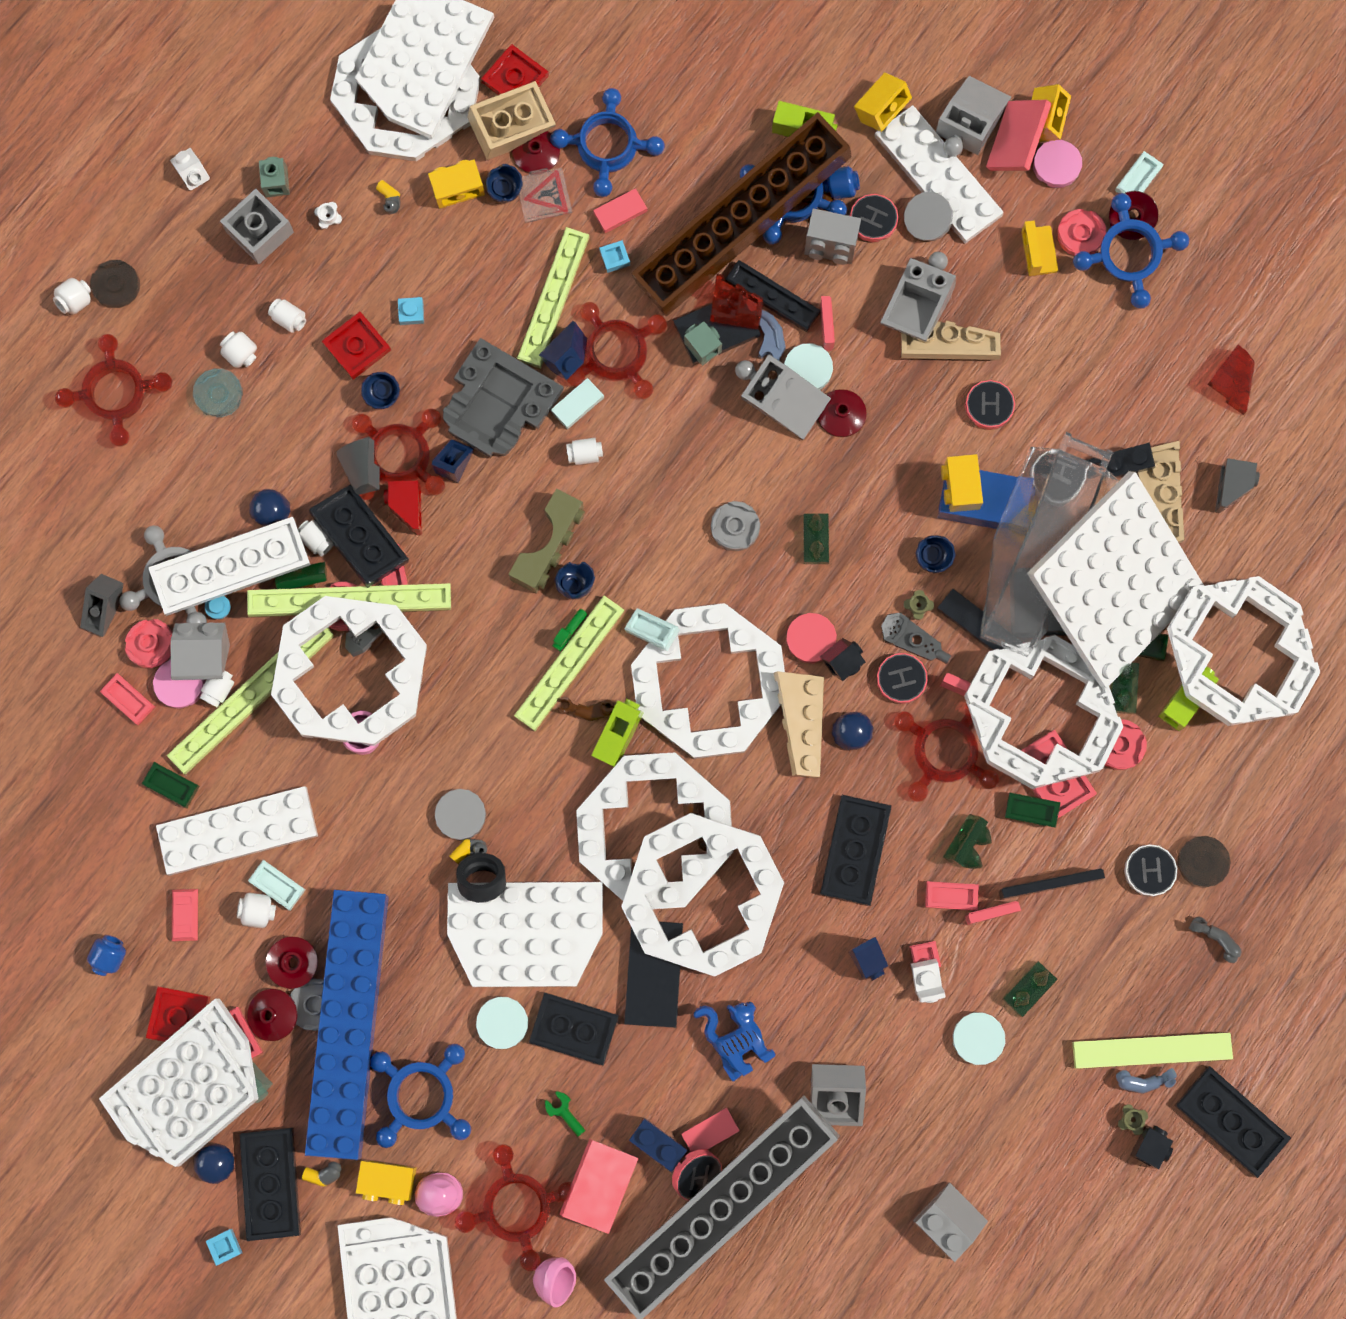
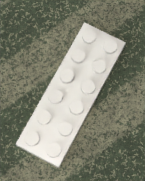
M913 105L894 118L882 132H875V138L922 193H938L950 203L953 210L951 228L964 244L1003 216L1004 212L957 156L951 157L944 152V141Z
M293 517L148 568L164 614L168 616L311 564Z
M306 786L156 825L166 874L169 876L318 837Z

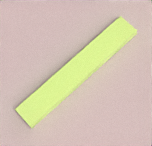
M566 227L517 360L541 369L543 360L539 354L551 343L587 246L589 234Z
M606 596L602 597L514 716L532 730H537L622 616L624 609Z
M1230 1033L1072 1042L1075 1068L1233 1059Z

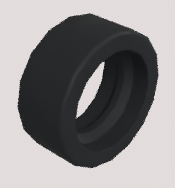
M487 853L470 855L462 860L456 869L458 890L469 901L476 903L489 902L500 896L506 887L505 866L494 855ZM477 871H489L496 875L493 881L484 885H475L466 881L468 876Z

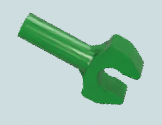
M579 609L567 626L561 628L553 640L554 644L552 646L561 652L566 647L571 635L587 616L586 611Z
M556 1091V1095L562 1104L559 1108H554L552 1103L546 1100V1112L551 1117L554 1115L561 1116L575 1135L579 1137L586 1130L569 1110L571 1099L567 1094Z

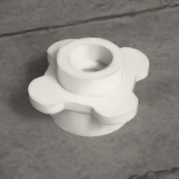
M334 202L324 203L314 211L320 220L319 226L322 229H327L329 225L334 223L340 224L342 221L341 215L337 212V204Z

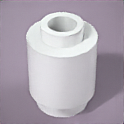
M276 299L268 310V315L271 316V319L291 333L300 331L306 323L305 312L287 300Z
M596 437L574 440L572 443L566 444L569 464L599 462V457H603L601 442H596Z
M306 520L298 528L303 544L314 554L318 553L322 557L333 547L334 544L315 520L311 522Z
M224 671L223 679H207L201 689L202 694L199 698L218 707L220 702H224L235 683L231 680L233 675Z

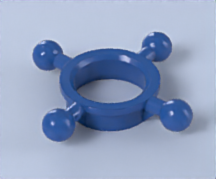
M609 88L603 93L602 100L606 105V112H599L587 119L580 133L569 135L563 129H556L550 136L552 145L559 149L566 147L568 144L578 145V151L584 163L590 168L599 171V179L593 185V190L599 197H607L612 192V183L608 180L609 172H615L626 167L633 160L637 150H647L650 155L658 156L665 148L664 141L657 136L650 137L648 140L637 139L631 124L623 116L615 113L616 106L621 102V94L615 88ZM605 123L618 125L626 132L629 139L626 149L620 155L609 159L595 156L586 145V139L590 131L596 126Z
M744 165L740 170V178L755 167V165ZM823 183L815 188L814 197L807 207L799 211L786 213L763 233V239L768 244L778 243L782 238L781 227L785 221L793 223L806 220L812 215L813 209H823L828 212L846 215L847 207L841 200L830 202L823 199Z
M1119 193L1113 197L1111 205L1113 210L1118 212L1120 222L1112 226L1105 234L1099 253L1090 254L1086 251H1080L1074 256L1073 265L1077 270L1085 271L1092 264L1103 262V265L1111 275L1117 279L1133 283L1134 292L1131 296V303L1134 307L1143 309L1149 305L1151 296L1148 291L1144 290L1142 279L1148 277L1156 270L1162 259L1163 249L1172 248L1176 251H1182L1189 245V236L1183 231H1177L1170 238L1161 240L1159 234L1152 226L1146 222L1129 218L1128 210L1131 207V199L1127 194ZM1125 231H1134L1142 234L1148 240L1151 247V259L1143 270L1130 273L1122 271L1114 265L1110 258L1109 248L1112 239L1117 234Z
M449 1045L444 1051L445 1058L438 1067L430 1063L417 1062L398 1070L391 1064V1057L388 1053L379 1051L373 1054L370 1060L372 1069L380 1073L385 1072L392 1078L388 1087L387 1101L389 1109L395 1117L389 1127H382L378 1130L376 1141L379 1146L383 1148L392 1147L397 1141L396 1133L403 1125L412 1129H427L441 1121L450 1127V1133L456 1140H465L469 1137L471 1133L469 1122L464 1119H456L449 1113L453 1103V1087L446 1072L452 1065L460 1064L464 1060L465 1051L461 1045ZM416 1072H427L434 1075L443 1087L444 1100L442 1106L435 1115L428 1119L420 1120L410 1117L403 1111L399 1103L401 1084L408 1076Z

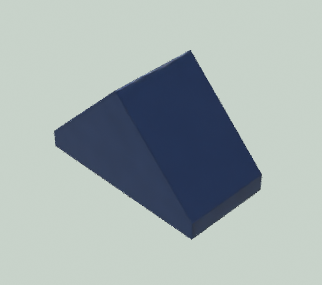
M451 439L432 461V467L436 475L459 483L473 453V448Z

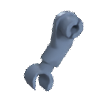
M1174 1068L1167 1070L1161 1076H1151L1146 1079L1131 1076L1127 1070H1122L1116 1075L1121 1089L1141 1094L1158 1089L1163 1084L1168 1088L1173 1087L1177 1077Z

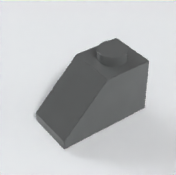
M1229 458L1225 460L1221 465L1215 508L1216 513H1221L1247 495L1254 486L1258 485L1260 473L1256 472L1257 463Z
M100 574L86 587L80 628L101 637L106 634L120 605L119 600L124 583Z

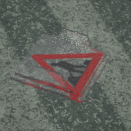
M545 168L531 171L528 175L522 176L523 187L519 197L525 223L572 213L562 168L553 170Z

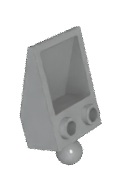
M968 76L950 100L938 122L936 133L947 139L943 146L944 152L948 156L955 157L964 148L979 155L1003 114L1008 101L1011 100V96Z
M932 253L928 264L910 258L880 324L924 342L927 341L956 286V275L943 271L948 264V258L944 253Z
M771 355L767 356L757 372L750 361L743 360L736 365L735 373L737 377L742 380H751L741 395L742 400L804 440L831 398ZM771 371H775L778 374L774 380L768 377ZM756 392L764 394L762 400L755 399L754 395Z

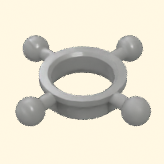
M149 526L144 532L145 541L153 545L157 553L149 559L144 568V589L136 593L126 591L120 596V606L126 611L137 609L140 601L148 597L156 604L162 606L148 567L192 552L182 547L166 548L163 543L164 531L159 526ZM195 606L185 609L188 615L186 623H207L206 617L202 613L197 612Z

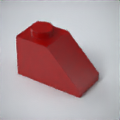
M388 481V489L384 490L385 505L388 504L392 513L416 535H422L421 486L419 481Z

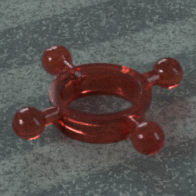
M593 302L584 303L580 308V315L585 321L591 322L595 327L586 345L588 363L579 367L567 379V382L572 386H579L585 380V376L593 371L598 376L610 381H623L630 378L634 384L635 395L640 399L649 398L653 393V385L650 381L642 379L638 373L644 366L647 358V345L644 338L652 333H663L667 327L666 319L658 314L653 315L649 318L648 324L642 329H637L632 324L623 320H609L603 323L599 317L598 306ZM609 331H624L636 340L638 345L637 355L627 366L610 368L603 365L595 355L596 343L602 335Z
M104 334L98 340V347L104 352L105 361L96 364L88 371L82 383V390L72 392L67 388L59 389L55 394V402L60 407L68 408L75 401L84 400L86 406L95 415L112 420L113 429L109 434V439L113 445L121 447L126 445L130 438L128 431L123 428V419L131 417L139 410L144 400V392L154 388L157 391L166 392L172 387L173 381L171 376L164 372L157 373L153 379L143 380L141 374L132 364L115 359L114 352L118 348V341L115 336ZM113 372L128 374L135 383V393L130 403L119 410L113 411L99 407L94 397L95 388L99 380Z
M433 408L425 410L422 414V422L416 428L403 424H391L378 431L372 426V421L368 415L357 414L353 418L352 426L354 430L358 433H366L374 440V464L380 467L379 482L414 481L419 478L425 483L428 493L439 495L444 491V480L440 476H431L425 471L429 464L430 451L423 434L429 428H435L440 424L441 414L439 411ZM406 434L412 437L419 445L417 462L405 472H388L378 464V447L390 435ZM375 491L360 494V497L363 500H370L374 496Z
M967 703L965 705V715L960 722L951 719H940L922 728L915 723L913 715L909 712L902 711L895 716L894 724L898 730L910 731L917 736L914 754L916 762L924 775L919 781L913 782L908 788V795L913 801L920 802L926 799L928 796L927 787L932 780L954 782L964 778L969 773L979 778V783L984 789H994L998 785L999 776L994 770H984L976 765L978 744L974 734L968 728L973 721ZM942 728H950L964 736L969 746V756L963 767L955 771H942L935 768L928 761L925 754V742L932 732Z
M501 1144L494 1149L493 1159L495 1163L501 1166L503 1177L494 1182L487 1191L483 1203V1212L472 1214L471 1212L463 1211L456 1216L455 1226L458 1231L469 1233L475 1228V1225L486 1222L490 1230L499 1238L510 1242H520L523 1252L520 1256V1265L526 1271H534L540 1265L541 1257L537 1251L533 1250L530 1239L537 1235L545 1226L549 1217L550 1203L557 1201L564 1203L571 1192L572 1183H562L558 1190L547 1193L541 1183L526 1174H513L511 1162L514 1152L510 1146ZM512 1183H521L529 1186L536 1192L540 1201V1214L533 1226L523 1231L506 1229L498 1222L494 1213V1202L497 1194L503 1187Z

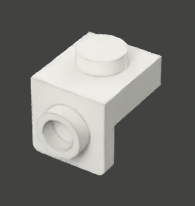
M191 148L179 152L170 160L189 190L195 189L210 179Z

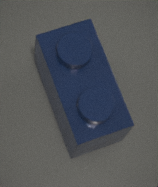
M644 1118L629 1139L630 1142L670 1172L675 1169L687 1152V1148L646 1118Z

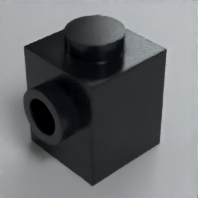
M844 638L820 656L832 675L841 681L856 674L860 667L866 663L861 656L863 653L861 647L855 641L850 642Z
M1155 1125L1152 1129L1144 1127V1131L1140 1134L1130 1155L1154 1169H1160L1163 1161L1167 1162L1173 1152L1171 1147L1173 1140L1167 1138L1168 1132Z

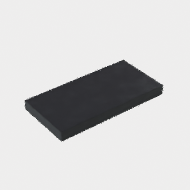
M351 484L309 509L310 515L367 588L409 562V558L360 495L354 492Z
M841 795L820 895L871 906L891 805Z
M659 922L668 940L683 932V923ZM631 927L624 1024L677 1028L680 965L645 954Z
M1210 1066L1205 1068L1174 1105L1255 1178H1259L1291 1139L1290 1136Z
M293 1128L240 1133L246 1240L256 1241L300 1236L301 1227Z

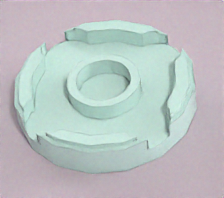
M813 343L794 347L787 355L784 363L819 390L827 385L833 372V361L829 353L821 346Z
M496 997L487 1001L481 1007L477 1015L476 1028L480 1038L487 1045L496 1049H508L517 1045L524 1038L528 1030V1016L518 1001L509 997Z
M986 1013L966 1015L956 1024L952 1034L953 1046L958 1055L964 1061L974 1065H986L995 1061L1005 1046V1032L1000 1022Z

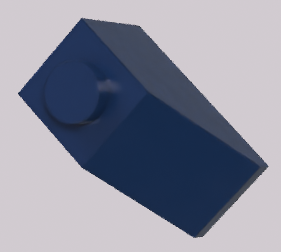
M572 321L539 356L553 373L567 380L584 363L587 337L576 322Z
M876 937L849 951L863 979L870 977L871 981L885 974L883 969L888 964Z

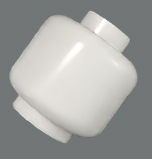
M69 278L54 289L55 297L53 301L61 312L74 315L90 304L91 298L89 293L91 289L85 281Z
M232 331L220 343L222 347L220 354L235 368L243 365L249 367L257 358L254 355L257 345L243 332L235 333Z
M247 893L244 898L239 899L237 918L240 919L243 926L265 928L269 920H274L276 905H271V898L268 895Z

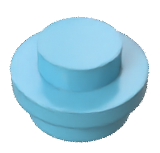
M225 596L205 603V611L213 619H223L230 612L231 605Z

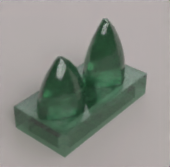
M803 514L804 564H829L828 514Z
M1128 663L1122 673L1111 683L1110 690L1115 702L1113 705L1116 713L1136 714L1139 663Z
M969 814L943 858L950 863L958 864L965 868H982L980 856L973 847L975 844L987 845L992 843L990 831L986 826L988 821L981 816Z
M1037 961L1002 1000L1020 1017H1023L1058 979Z

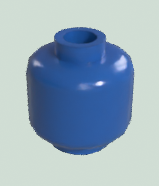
M850 166L840 167L823 182L825 193H830L834 200L854 197L856 190H860L857 170L853 171Z
M104 935L103 938L96 939L87 957L88 964L93 967L92 971L101 976H106L107 973H116L126 955L123 942L110 935Z

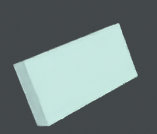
M1143 151L1118 184L1115 191L1118 193L1128 191L1144 192L1164 164Z
M587 378L555 405L551 412L569 429L604 399V395Z
M638 608L624 628L627 633L668 651L680 631L677 626Z
M265 860L260 863L248 880L290 911L306 890Z

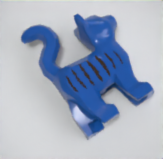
M752 1002L727 1006L731 1019L739 1028L723 1036H718L715 1033L718 1024L716 1011L709 1006H700L695 1010L694 1017L706 1016L708 1018L704 1030L706 1039L713 1045L721 1057L723 1067L732 1082L740 1076H745L753 1071L750 1063H745L742 1055L746 1052L753 1050L758 1058L765 1063L775 1057V1052L767 1049L764 1045L761 1030L754 1021L756 1008Z

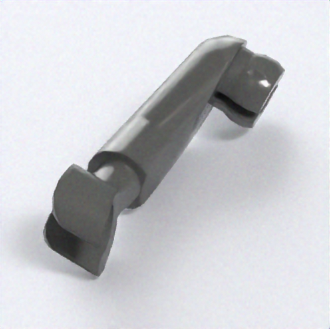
M1200 916L1193 919L1189 927L1191 931L1203 932L1207 937L1216 940L1225 950L1223 957L1229 963H1235L1242 953L1241 948L1226 931L1213 925L1208 926L1207 921Z

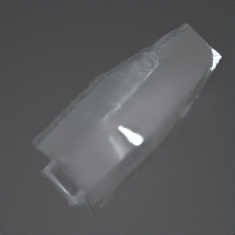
M1065 432L1058 449L1030 447L993 537L992 558L990 560V573L986 589L987 595L980 638L1025 657L1029 656L1056 619L1027 573L1119 482L1107 470L1113 454L1112 450L1107 449L1105 451L1071 437L1072 434ZM1067 446L1100 459V465L1098 466L1065 452Z

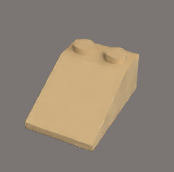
M536 81L471 105L467 116L487 160L517 148L556 125Z

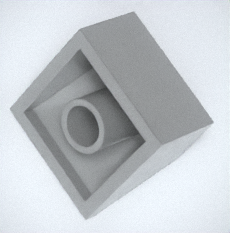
M176 623L174 625L171 637L172 680L223 679L230 648L225 623Z
M812 1064L810 1103L830 1125L863 1126L866 1096L865 1066Z
M950 1182L913 1220L954 1262L975 1241L988 1222Z

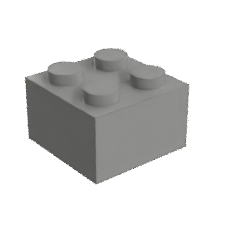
M257 189L253 190L220 220L226 233L258 264L294 233L290 222Z
M813 209L804 254L816 260L824 258L833 260L834 263L840 265L852 264L861 218Z

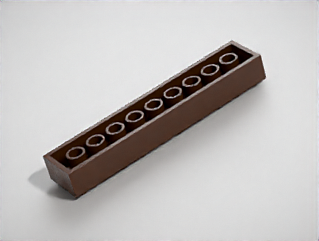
M817 112L631 273L635 282L667 317L852 157L850 146Z

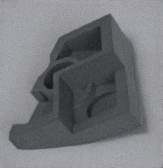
M367 437L340 448L337 451V457L354 492L360 495L379 490L380 467L374 464V440Z

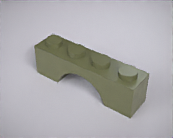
M556 488L545 508L546 517L553 525L552 537L543 549L534 553L519 554L508 574L511 581L536 594L540 588L544 589L550 577L547 575L551 567L555 568L561 559L562 554H560L563 545L568 546L574 533L571 532L575 524L579 525L584 518L585 511H583L582 501Z

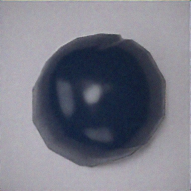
M501 164L489 172L485 185L488 195L494 201L508 203L520 195L523 182L520 172L514 166Z
M375 372L363 381L361 396L366 404L372 408L386 409L397 401L400 395V387L395 377L391 374Z
M263 489L253 495L249 504V514L256 523L267 526L288 518L290 502L283 494L276 490Z
M938 535L925 537L919 542L915 552L917 563L925 571L931 573L945 571L953 564L955 558L954 545L946 537Z
M568 562L557 571L555 577L558 592L564 597L573 600L581 599L588 595L595 581L594 571L586 562H581L580 564Z
M848 712L840 716L833 724L832 736L835 743L846 751L857 750L870 742L873 736V726L871 720L861 712Z
M213 1142L208 1143L198 1150L194 1156V1171L202 1181L218 1184L228 1179L234 1169V1156L226 1146Z

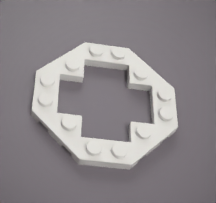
M379 29L339 55L330 100L355 136L361 141L369 155L417 162L425 156L426 152L434 147L438 148L451 139L453 134L462 128L464 130L470 126L467 116L469 107L477 102L481 81L480 76L470 65L450 104L448 117H443L433 139L421 134L414 135L375 129L378 108L377 106L356 103L359 84L356 82L355 77L380 31Z
M1259 576L1239 581L1218 582L1207 586L1199 585L1191 588L1167 627L1186 698L1227 726L1290 716L1298 713L1320 674L1318 662H1314L1311 649H1313L1311 638L1308 629L1304 627L1301 617L1304 615L1301 605ZM1246 600L1285 627L1274 647L1293 659L1294 663L1275 696L1255 683L1250 687L1241 702L1202 675L1213 654L1192 639L1212 605L1233 618Z
M324 596L283 625L271 695L302 737H316L331 741L354 742L376 746L416 717L427 644L396 605ZM340 618L355 637L377 623L405 659L385 674L399 695L359 724L344 704L322 719L294 683L295 680L314 668V665L300 647Z
M725 603L675 609L666 621L677 626L680 631L668 651L648 643L631 664L636 703L640 705L639 710L644 712L641 719L683 749L693 759L744 753L780 707L778 700L779 688L777 681L775 682L774 672H785L781 645ZM728 630L731 654L756 651L762 698L738 701L741 724L739 727L691 732L688 708L662 711L656 663L681 660L678 636Z
M1056 635L1045 637L1039 641H1029L1013 645L1002 650L989 651L964 695L987 764L1031 789L1100 772L1123 729L1121 718L1117 716L1113 705L1115 702L1109 686L1107 688L1100 687L1074 645ZM1042 660L1086 684L1075 705L1098 717L1079 756L1056 744L1045 764L1001 740L1012 718L989 706L1009 668L1032 679Z
M677 753L624 756L576 810L579 862L622 901L632 876V859L606 860L603 809L628 807L627 782L677 778L678 804L704 802L705 818L732 826L730 800ZM708 847L707 854L681 855L683 881L668 882L645 894L652 909L686 907L721 865L731 856L733 850L715 860Z
M689 813L644 836L621 907L645 954L705 974L717 976L762 953L784 881L760 835ZM700 837H703L714 860L738 848L760 892L758 896L738 905L749 929L704 952L692 929L668 940L645 895L668 883L657 859Z

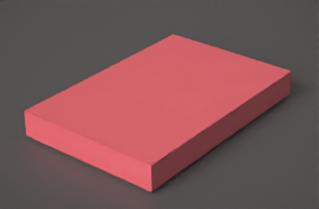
M1048 100L1008 101L986 165L990 171H1029L1051 107V103Z
M1053 730L1021 751L1045 764L1056 744L1066 749L1067 747L1057 732ZM1086 776L1032 789L1037 798L1061 802L1058 818L1097 794Z
M589 1139L559 1215L609 1234L638 1158Z

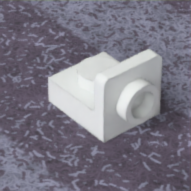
M937 959L912 963L914 987L919 1001L934 1003L939 999L945 998Z

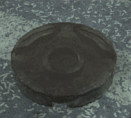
M109 260L100 264L91 276L90 288L93 296L102 305L109 308H121L129 305L140 291V279L136 270L122 260Z
M1208 836L1195 837L1186 842L1180 849L1177 859L1183 878L1193 886L1201 888L1215 886L1222 882L1229 873L1231 864L1229 852L1224 844Z

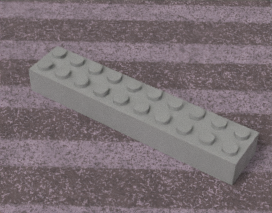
M803 1095L619 1264L604 1281L637 1319H643L839 1139L840 1135Z

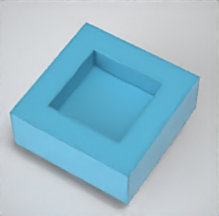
M623 240L599 248L607 273L630 266V260Z
M422 297L398 299L400 325L424 324V303Z
M229 1229L206 1241L216 1266L243 1253L233 1229Z

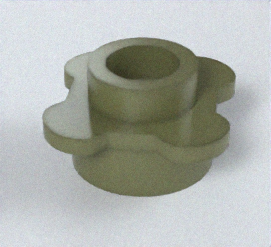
M917 590L911 599L904 601V608L913 613L914 619L921 620L927 611H931L934 608V603L924 595L922 590Z
M1130 1104L1125 1105L1122 1109L1124 1112L1122 1119L1118 1121L1119 1128L1131 1130L1135 1135L1142 1134L1145 1120L1148 1119V1113L1145 1110L1134 1109ZM1132 1117L1135 1118V1122H1131Z

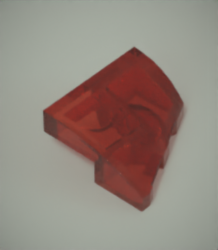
M716 274L710 321L758 329L762 315L763 298L755 293L746 291L739 284L735 287L723 281V275Z
M1238 344L1207 384L1227 398L1225 402L1242 415L1248 410L1255 366L1254 360Z

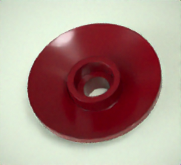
M546 131L512 150L514 162L521 170L529 174H542L548 172L557 164L560 157V149L552 145L550 141L551 133ZM534 145L540 146L538 150L531 149Z
M1141 191L1125 192L1124 194H1127L1131 199V207L1128 213L1131 210H1137L1139 213L1138 217L1132 218L1129 215V218L1146 222L1155 228L1159 213L1154 199ZM1112 205L1109 211L1111 227L1120 222L1118 212L1113 210ZM1125 231L1117 234L1128 240L1144 238L1142 234L1134 231Z
M845 389L834 390L826 394L831 399L818 417L821 427L835 437H849L856 434L863 427L866 420L867 411L863 400L856 393ZM844 407L847 409V412L841 414L838 412V409Z
M291 936L280 939L270 948L266 957V970L269 977L275 984L287 989H295L306 985L314 977L318 967V957L314 947L300 937ZM293 958L298 960V965L295 968H291L289 965L290 960Z
M280 989L261 991L250 1002L247 1013L249 1026L257 1037L265 1041H278L285 1038L292 1032L297 1022V1007L294 1000L288 993ZM268 1010L272 1013V1018L270 1020L266 1018V1012Z

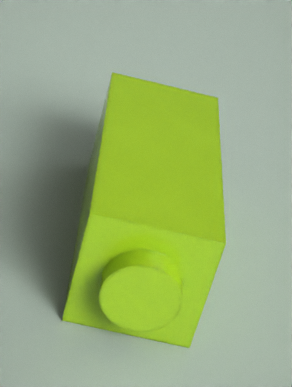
M779 101L773 119L772 133L789 137L817 112L835 131H837L838 124H834L835 114Z
M1206 666L1202 675L1216 684L1219 678L1214 676L1215 672ZM1181 684L1158 717L1176 730L1181 731L1186 727L1200 706L1186 698L1183 685Z
M627 698L625 702L617 701L591 756L613 767L617 765L622 759L644 714L643 711L639 710L640 705Z

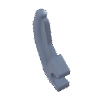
M761 309L757 312V322L764 333V341L758 357L762 359L765 355H771L779 361L786 348L782 327L772 314Z

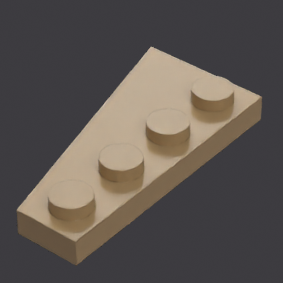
M938 321L926 342L901 332V358L1000 360V333L971 326L964 328L956 326V323L946 321V323Z
M1180 441L1152 447L1156 468L1136 474L1178 543H1182L1184 541L1183 509L1181 508Z
M780 671L774 672L775 682L777 681L779 688V705L782 704L784 719H782L783 727L787 731V748L792 776L819 778L824 677Z

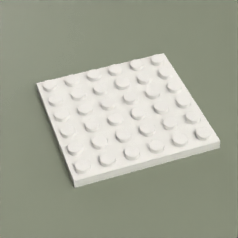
M1131 471L1027 573L1100 687L1107 688L1172 621L1189 590L1194 586L1204 585L1136 472Z

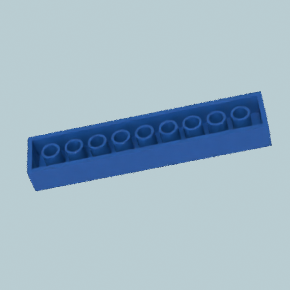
M334 890L305 1156L355 1160L362 1157L371 1071L370 1060L373 1052L389 896L386 894Z

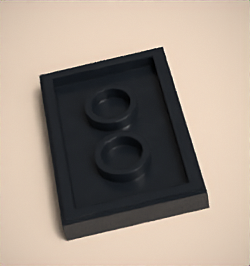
M741 292L673 320L683 344L685 332L692 325H699L705 322L708 327L713 326L720 336L719 341L722 343V352L720 354L760 337V332ZM684 344L693 365L699 364V361Z
M544 992L529 1043L604 1066L619 1015Z

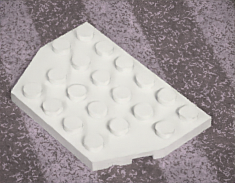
M395 0L355 77L356 82L367 92L370 99L377 104L389 121L433 139L494 20V13L464 0Z
M448 883L447 935L472 987H577L603 935V883H506V887L500 896L489 902L482 903L467 900L460 894L457 883ZM471 883V884L484 885V884H487V883Z
M214 999L101 1096L99 1100L128 1142L141 1146L152 1155L163 1158L165 1162L175 1167L181 1166L258 1100L249 1040L220 999Z
M393 1217L338 1225L348 1319H457L447 1236Z

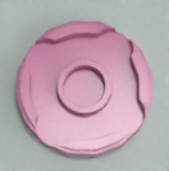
M1064 140L1044 143L1037 150L1033 160V170L1036 177L1052 188H1063L1072 184L1082 168V157L1078 149Z
M171 659L160 666L153 680L154 692L158 699L168 707L176 709L195 704L202 694L201 689L205 684V679L172 680Z

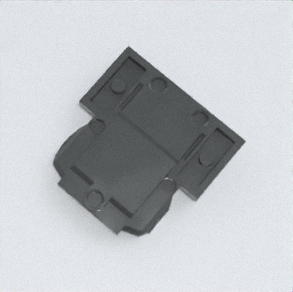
M480 338L454 377V380L464 387L462 391L453 394L449 405L443 409V419L450 427L448 430L449 434L470 447L475 448L490 458L493 454L506 456L517 444L526 423L537 430L539 429L564 388Z

